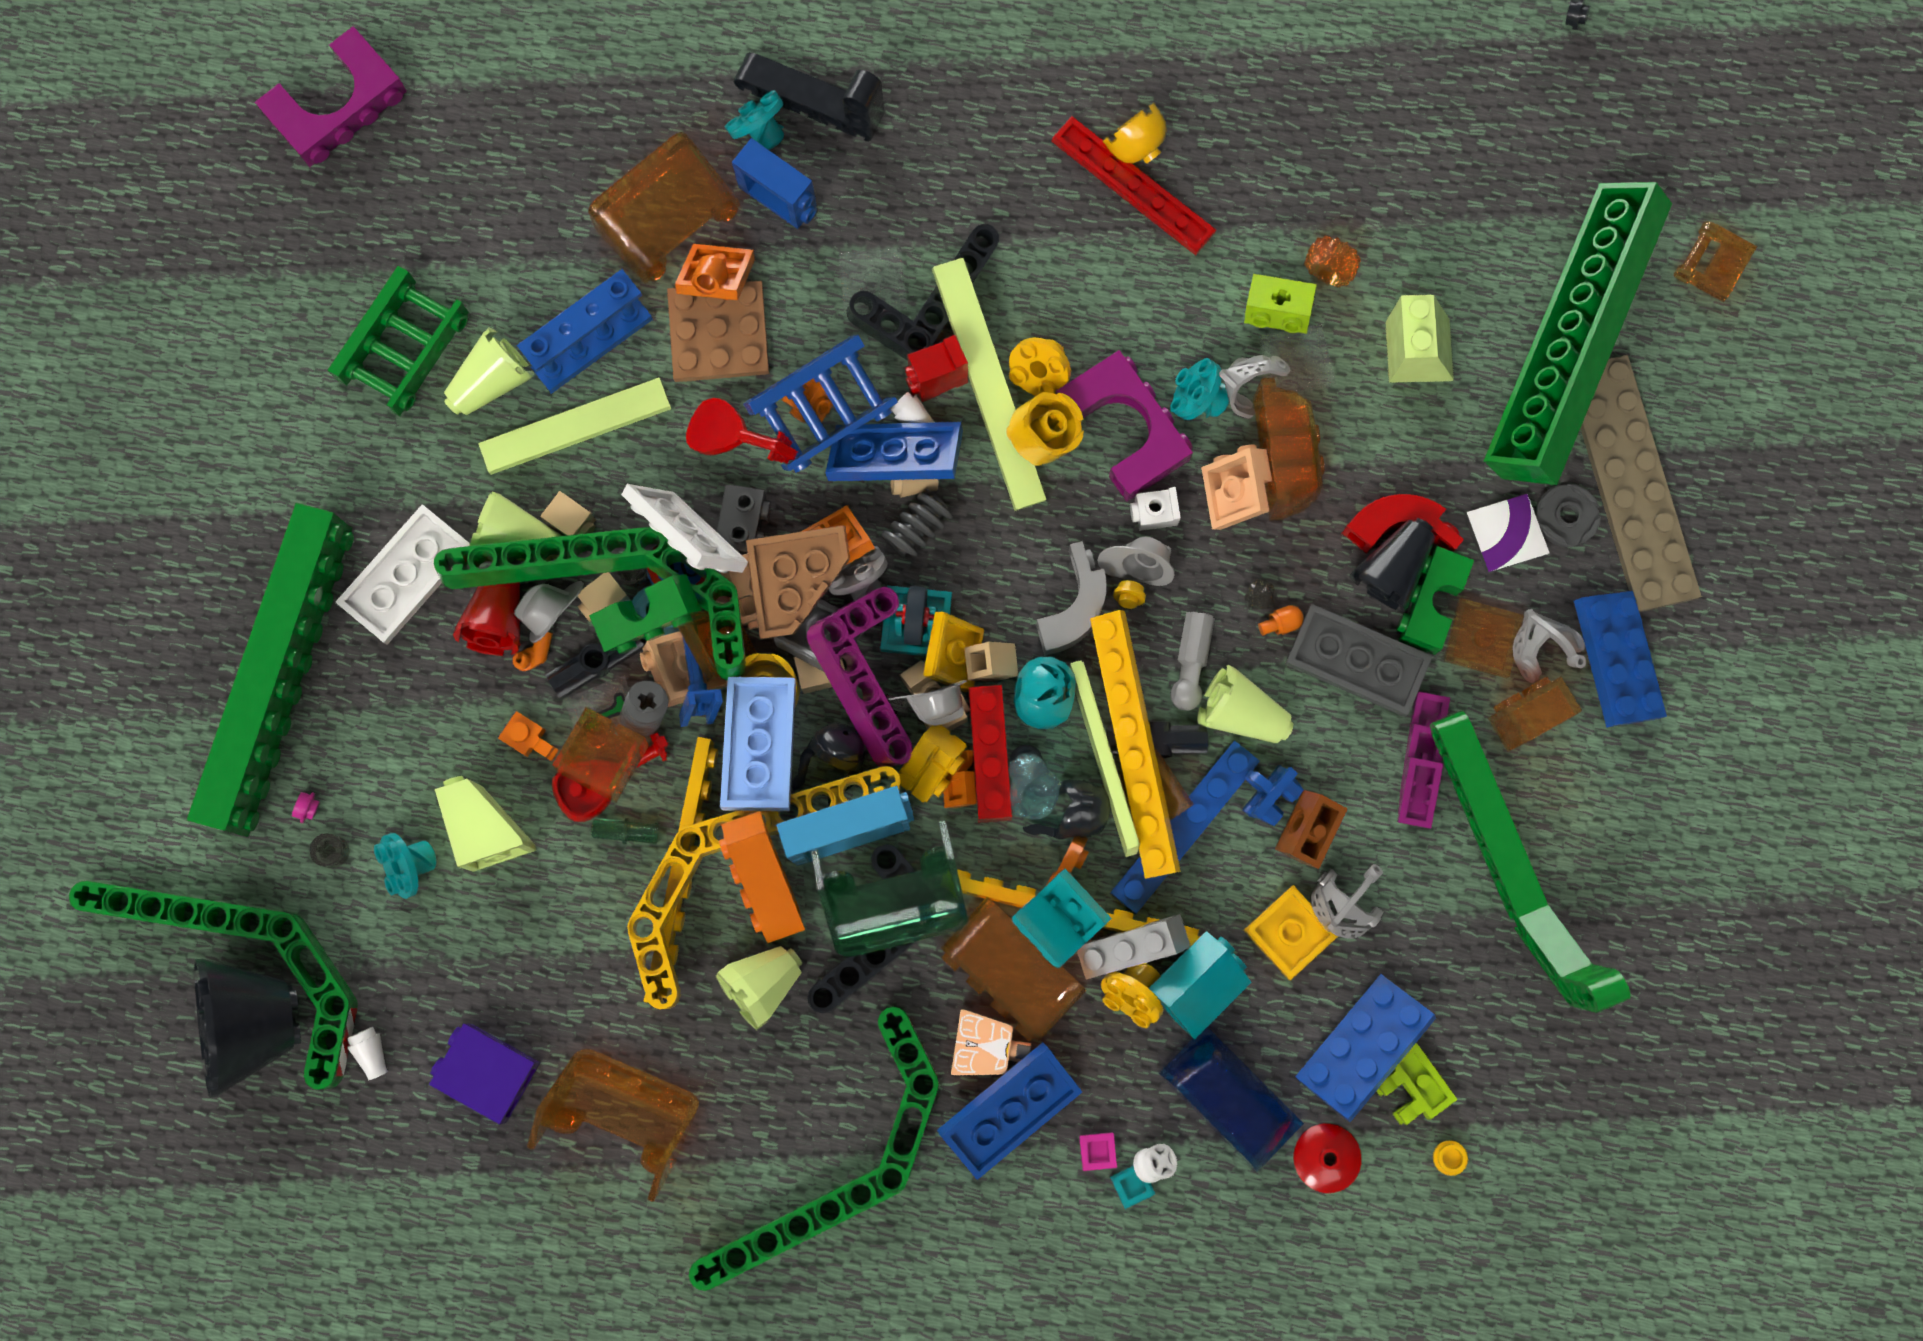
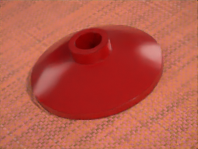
M1325 1123L1310 1127L1299 1137L1294 1148L1293 1159L1296 1172L1300 1179L1315 1191L1322 1193L1342 1191L1349 1187L1359 1174L1362 1162L1360 1147L1352 1134L1338 1125ZM1332 1152L1335 1155V1162L1328 1166L1324 1162V1156L1326 1153Z

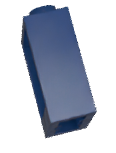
M751 138L732 161L738 187L796 229H799L803 222L808 224L817 212L812 180Z

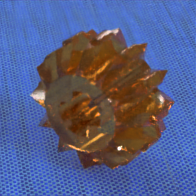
M1325 235L1323 238H1317L1312 243L1304 265L1309 269L1308 273L1317 277V281H1323L1327 286L1332 284L1336 288H1340L1341 286H1348L1355 278L1361 258L1357 255L1356 249L1348 246V242L1344 243L1338 237L1333 239Z

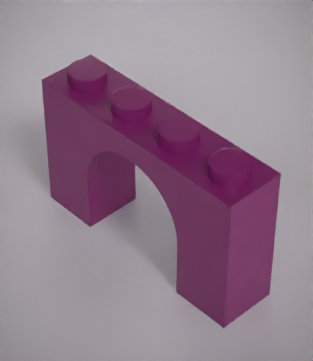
M354 26L329 44L337 59L354 78L353 94L344 107L326 115L309 113L294 101L280 83L255 101V104L309 167L315 163L319 164L325 161L331 150L339 144L348 143L358 129L375 122L381 111L388 106L398 104L402 100L403 94L407 92L399 77Z
M1118 350L1056 390L1055 394L1060 392L1073 399L1080 408L1083 418L1100 407L1113 403L1128 405L1143 416L1148 427V440L1141 449L1113 466L1108 476L1125 501L1128 502L1136 494L1142 493L1189 462L1193 454L1191 451L1193 446L1184 433L1179 434L1173 425L1174 419L1168 409L1165 407L1161 409L1156 402V394L1148 382L1143 383L1136 374L1138 369L1129 356L1124 357L1121 351Z

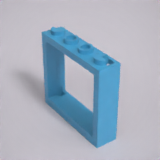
M894 786L776 825L786 858L796 866L911 830L909 822L914 821V816L907 792L900 794L898 787Z

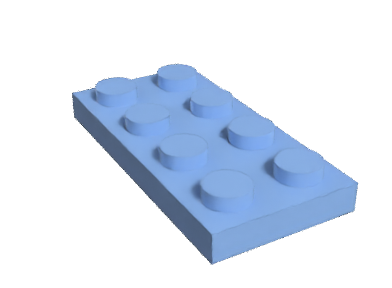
M728 677L720 799L721 810L790 811L796 693L795 678Z

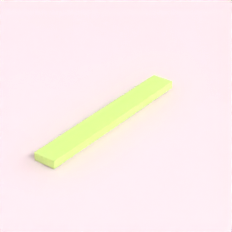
M964 258L934 266L932 271L953 333L956 335L967 359L968 376L1014 510L1017 511L1044 502L1046 497L1035 465H1032L1023 458L1013 446L1012 441L1007 437V427L1016 409Z

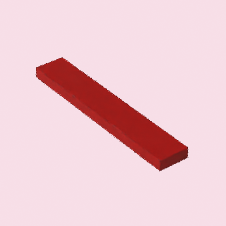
M1073 116L1052 137V143L1195 256L1216 233L1214 227L1134 164L1125 163L1117 159L1108 150L1101 138Z

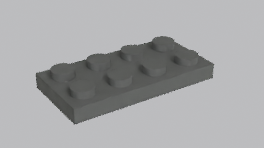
M1311 604L1285 665L1406 717L1409 715L1433 656Z

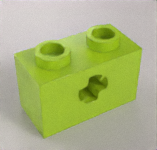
M1253 274L1244 323L1252 324L1259 328L1269 327L1285 330L1289 333L1307 334L1317 284Z

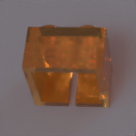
M1547 676L1521 691L1524 696L1523 698L1518 692L1494 706L1493 709L1496 713L1487 719L1507 752L1577 715L1582 712V709L1562 677L1551 682Z
M586 707L552 765L561 775L617 803L649 744L644 736L620 724L616 727L613 720Z

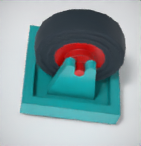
M887 586L897 594L899 607L893 615L883 620L881 652L927 656L935 612L950 614L952 592L927 590V588L911 586L910 588Z

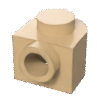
M922 660L900 674L903 683L912 695L927 693L941 688L937 681L923 676L925 663Z

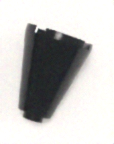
M1419 518L1416 521L1407 520L1352 571L1349 576L1350 579L1357 586L1361 581L1366 584L1367 594L1394 610L1400 607L1401 612H1405L1410 605L1436 537L1432 533L1434 528Z

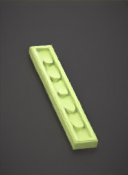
M656 378L478 444L487 470L492 475L668 411L671 407L660 378Z
M1082 660L1070 663V669L1074 672L1076 678L1075 693L1103 785L1109 797L1110 808L1125 857L1137 854L1140 843L1084 662Z

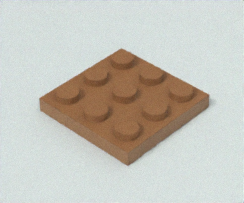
M762 281L746 282L738 300L677 294L676 288L667 289L674 382L769 374Z

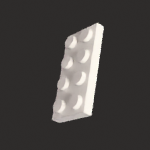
M632 484L626 485L621 495L631 504V509L644 516L650 522L649 526L653 530L662 533L668 539L667 543L672 548L681 551L687 557L686 561L689 565L699 570L712 568L722 573H727L728 571L743 573L748 561L674 492Z
M422 504L338 598L336 603L383 643L388 645L441 585L442 582L433 564L437 553L448 548L470 546V543Z

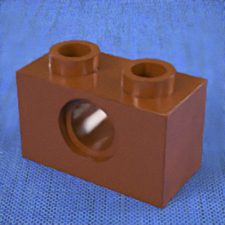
M1304 790L1275 850L1302 864L1319 869L1348 808L1322 794Z

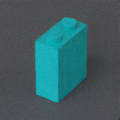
M1207 931L1149 987L1171 1018L1193 1039H1196L1252 983L1244 972L1247 966L1234 954L1235 949L1222 936L1215 939Z

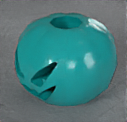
M1037 657L1028 661L1019 672L1014 689V706L1017 716L1026 725L1037 729L1055 728L1068 719L1075 697L1076 678L1074 672L1065 662L1054 657ZM1066 686H1067V688H1068V691L1066 692V697H1067V698H1066L1065 700H1063L1065 688H1066Z

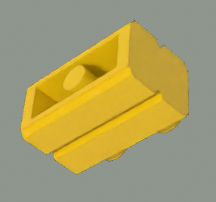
M932 725L922 735L911 752L910 759L904 763L899 771L901 786L907 791L910 790L911 794L923 803L927 802L933 795L939 798L950 784V781L946 779L948 774L955 775L965 761L961 755L967 747L966 743L957 736L951 735L950 731L944 726Z

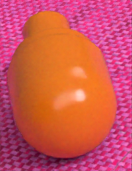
M1288 605L1274 610L1269 615V620L1258 623V628L1262 635L1274 631L1277 635H1284L1299 629L1304 621V616L1298 607Z

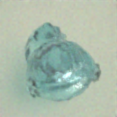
M1030 753L1018 755L1010 762L1008 767L1009 776L1012 777V784L1010 786L1012 810L1016 816L1038 820L1046 817L1052 812L1057 803L1062 781L1046 767V763L1039 756Z

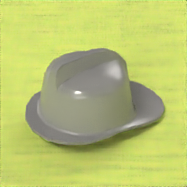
M1139 537L1126 546L1106 548L1099 554L1097 559L1099 567L1104 569L1106 574L1149 585H1167L1172 582L1175 576L1174 568L1169 563L1171 548L1151 537Z
M582 581L571 584L565 590L549 584H539L530 588L525 593L514 614L531 630L529 640L532 643L543 638L560 614L575 600L583 589L584 583Z
M959 681L927 693L889 698V700L906 698L919 720L929 725H943L963 716L964 710L960 685L967 681Z

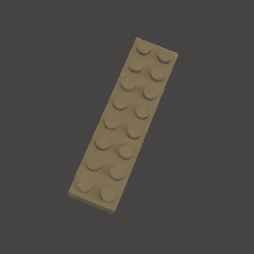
M1624 355L1611 358L1607 362L1580 429L1629 591L1634 593L1640 613L1696 600L1702 596L1629 357Z

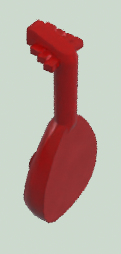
M719 398L707 399L698 406L686 432V442L689 447L704 455H719L733 450L743 443L770 450L767 457L770 461L774 460L788 464L789 460H795L798 453L797 450L790 447L792 441L783 432L779 431L777 438L748 431L745 421L739 412L727 401Z
M658 732L649 735L653 741L651 746L620 763L590 760L574 762L563 767L552 778L553 795L561 811L574 822H586L600 815L616 796L625 774L659 755L664 762L667 760L666 757L668 756L665 750L669 744L665 736H660Z

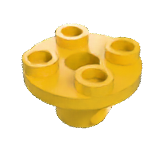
M1036 337L1027 338L1019 342L1010 354L1009 378L1011 382L1032 395L1037 396L1042 392L1056 393V390L1066 385L1070 380L1071 367L1065 355L1064 347L1054 340Z
M1146 963L1129 967L1124 974L1119 972L1108 973L1101 981V988L1105 994L1102 1001L1109 1009L1113 1011L1121 1010L1130 1016L1135 1024L1142 1028H1148L1151 1023L1157 1022L1163 1014L1161 1002L1149 989L1161 975L1154 967Z

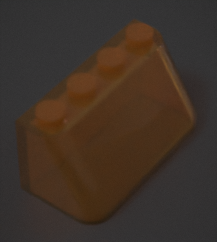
M988 897L977 906L940 948L945 953L941 959L954 971L959 967L969 975L966 982L979 995L985 990L994 999L990 1005L1003 1018L1010 1014L1018 1022L1015 1029L1029 1042L1033 1037L1039 1042L1087 991L1062 966L1056 968L1047 961L1033 943L1019 931L1012 919Z

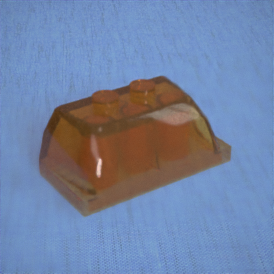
M1275 377L1261 379L1253 396L1259 449L1267 450L1272 481L1265 483L1269 521L1281 520L1301 513L1317 501L1323 486L1322 475L1325 470L1324 459L1322 455H1319L1318 448L1320 430L1318 424L1315 425L1311 401L1295 391L1276 387Z

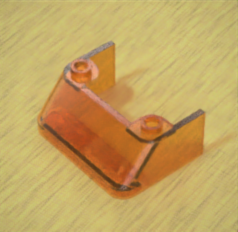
M590 1049L579 1050L570 1059L538 1106L527 1148L533 1150L547 1128L562 1134L576 1132L583 1122L601 1128L644 1147L640 1161L648 1172L655 1174L647 1198L648 1201L654 1203L675 1165L696 1116L699 1101L693 1093L597 1051Z

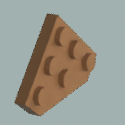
M846 526L746 540L760 639L793 635L798 631L850 560Z

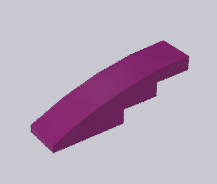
M1418 692L1413 702L1400 789L1398 823L1430 829L1432 827L1444 763H1441L1442 758L1432 737L1430 724L1447 717L1450 697Z

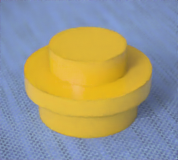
M1126 580L1121 581L1118 587L1115 588L1113 598L1120 606L1134 609L1145 603L1146 594L1144 593V587L1140 583Z
M1447 1140L1439 1143L1434 1149L1433 1163L1441 1173L1454 1176L1460 1174L1466 1168L1468 1155L1460 1143Z

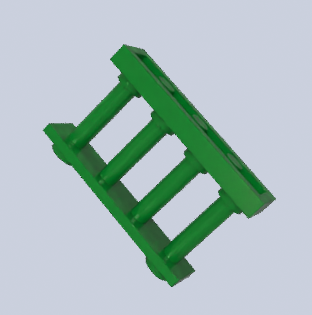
M397 266L327 371L346 386L351 380L358 379L389 397L390 400L386 405L394 414L400 417L404 410L408 411L414 405L416 400L415 393L455 333L461 332L465 328L469 312L464 304L457 299L452 307L448 309L415 290L416 281L409 271ZM404 301H411L442 319L433 335L398 316L397 311ZM392 326L425 345L416 361L380 342V336L386 327L390 328ZM376 353L408 372L398 388L363 368L362 363L368 354Z

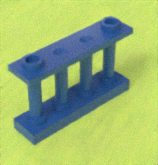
M621 269L516 346L532 365L531 368L552 394L652 321L653 318L638 299L642 296V293L624 270Z
M859 335L848 337L743 403L750 415L759 413L761 417L765 416L775 434L778 435L779 431L783 432L792 441L790 447L798 451L795 460H789L788 464H781L783 470L791 471L794 469L795 473L805 469L812 464L811 457L874 418L876 421H879L893 412L890 407L898 403L895 397H887L882 400L857 359L859 357L857 351L865 346ZM839 362L843 366L847 365L871 408L857 417L854 416L830 376L832 374L830 368ZM812 379L816 383L820 382L844 422V425L830 434L827 433L803 393L805 391L803 385ZM784 396L794 401L817 439L816 443L803 451L800 450L776 410L778 407L776 402Z

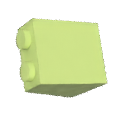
M1402 295L1386 320L1389 382L1453 381L1450 320L1434 295Z
M458 776L444 781L443 787L435 789L457 867L474 872L537 851L535 844L483 786L469 779H464L463 776Z

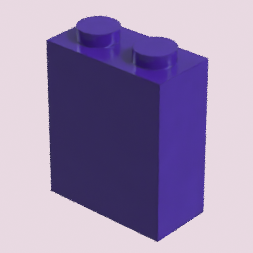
M464 1023L462 1027L458 1026L448 1040V1045L451 1047L445 1057H440L434 1064L430 1072L433 1078L429 1085L497 1124H505L508 1122L541 1062L477 1026Z

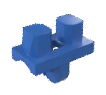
M1278 765L1272 774L1265 778L1259 772L1250 770L1245 779L1257 792L1244 806L1242 811L1249 817L1260 819L1268 825L1275 826L1284 814L1274 804L1279 796H1283L1288 802H1293L1304 791L1295 779L1298 773L1291 767L1286 769Z

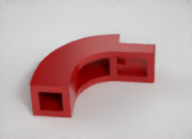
M1410 494L1390 495L1373 501L1360 510L1342 532L1345 537L1365 553L1372 548L1382 535L1388 531L1399 529L1407 520L1416 521L1417 518L1426 521L1434 528L1432 533L1436 538L1433 544L1454 552L1464 540L1459 535L1460 533L1455 526L1449 522L1443 523L1439 519L1446 508L1428 498Z

